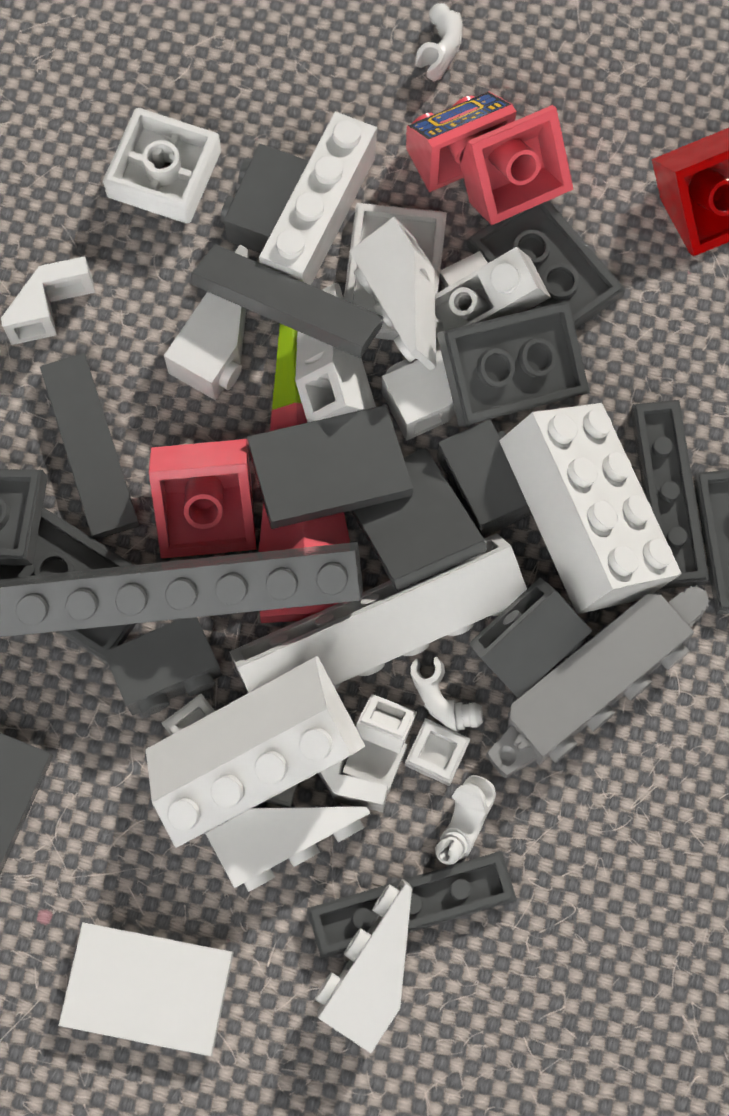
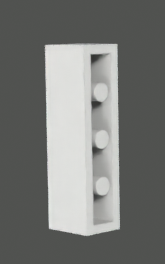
M336 111L334 112L259 256L260 264L312 285L375 160L377 127Z

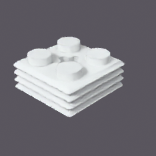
M136 108L103 179L107 197L183 223H190L221 153L219 134L142 108ZM165 162L171 164V165L168 166L167 168L157 169V168H162V167L164 166Z

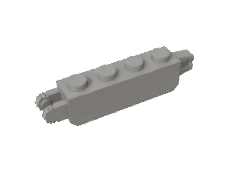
M697 585L695 587L690 586L689 589L686 588L684 593H679L670 602H667L662 595L646 594L511 704L507 720L508 730L486 754L491 764L504 778H507L534 761L540 765L550 757L556 763L566 756L578 744L573 738L586 726L593 732L616 713L611 708L615 702L624 695L632 701L652 684L653 681L648 677L649 674L660 665H663L668 671L690 652L685 645L694 634L691 627L696 623V620H700V617L703 616L709 607L710 600L706 593L707 590L698 588Z

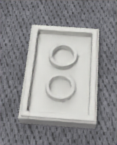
M356 203L350 250L392 217H395L415 237L432 264L435 274L436 294L439 287L447 212ZM349 254L344 300L377 314L373 305L379 300L374 292L369 294L355 277L353 272L359 267L352 255ZM382 321V328L375 338L394 340L399 334L394 325L390 328Z
M82 922L58 1026L212 1057L234 953Z

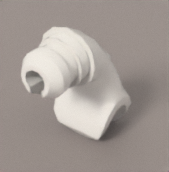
M437 3L429 10V19L436 25L441 41L438 44L432 42L424 43L418 49L416 56L417 67L422 68L430 65L427 71V78L432 81L440 80L456 53L459 52L462 42L463 23L460 12L450 10L444 3Z
M434 657L435 672L433 676L427 679L423 678L420 673L421 665L419 659H415L411 665L410 674L425 704L424 707L429 711L428 713L446 728L457 733L459 730H465V727L478 728L483 723V709L481 705L477 703H456L455 700H448L442 696L438 684L444 677L445 667L438 657Z
M471 775L453 793L452 799L455 801L454 813L449 826L442 833L440 842L435 848L436 856L440 862L453 865L458 860L468 857L496 797L494 785L487 779Z

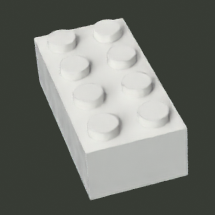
M602 403L532 412L499 440L577 614L640 600L646 594L655 593L682 574Z

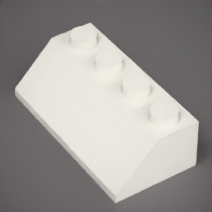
M316 656L145 749L152 804L175 848L348 758L365 747L319 657Z

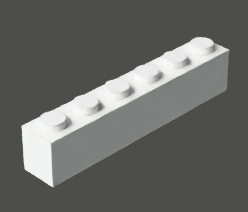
M497 533L484 538L487 552L399 591L395 589L390 580L363 592L360 601L338 603L230 651L229 653L247 694L316 656L319 657L334 688L338 689L341 682L357 675H372L380 671L385 666V663L402 655L413 656L419 654L429 647V643L446 635H461L469 631L473 627V623L488 616H499L527 590L512 546Z

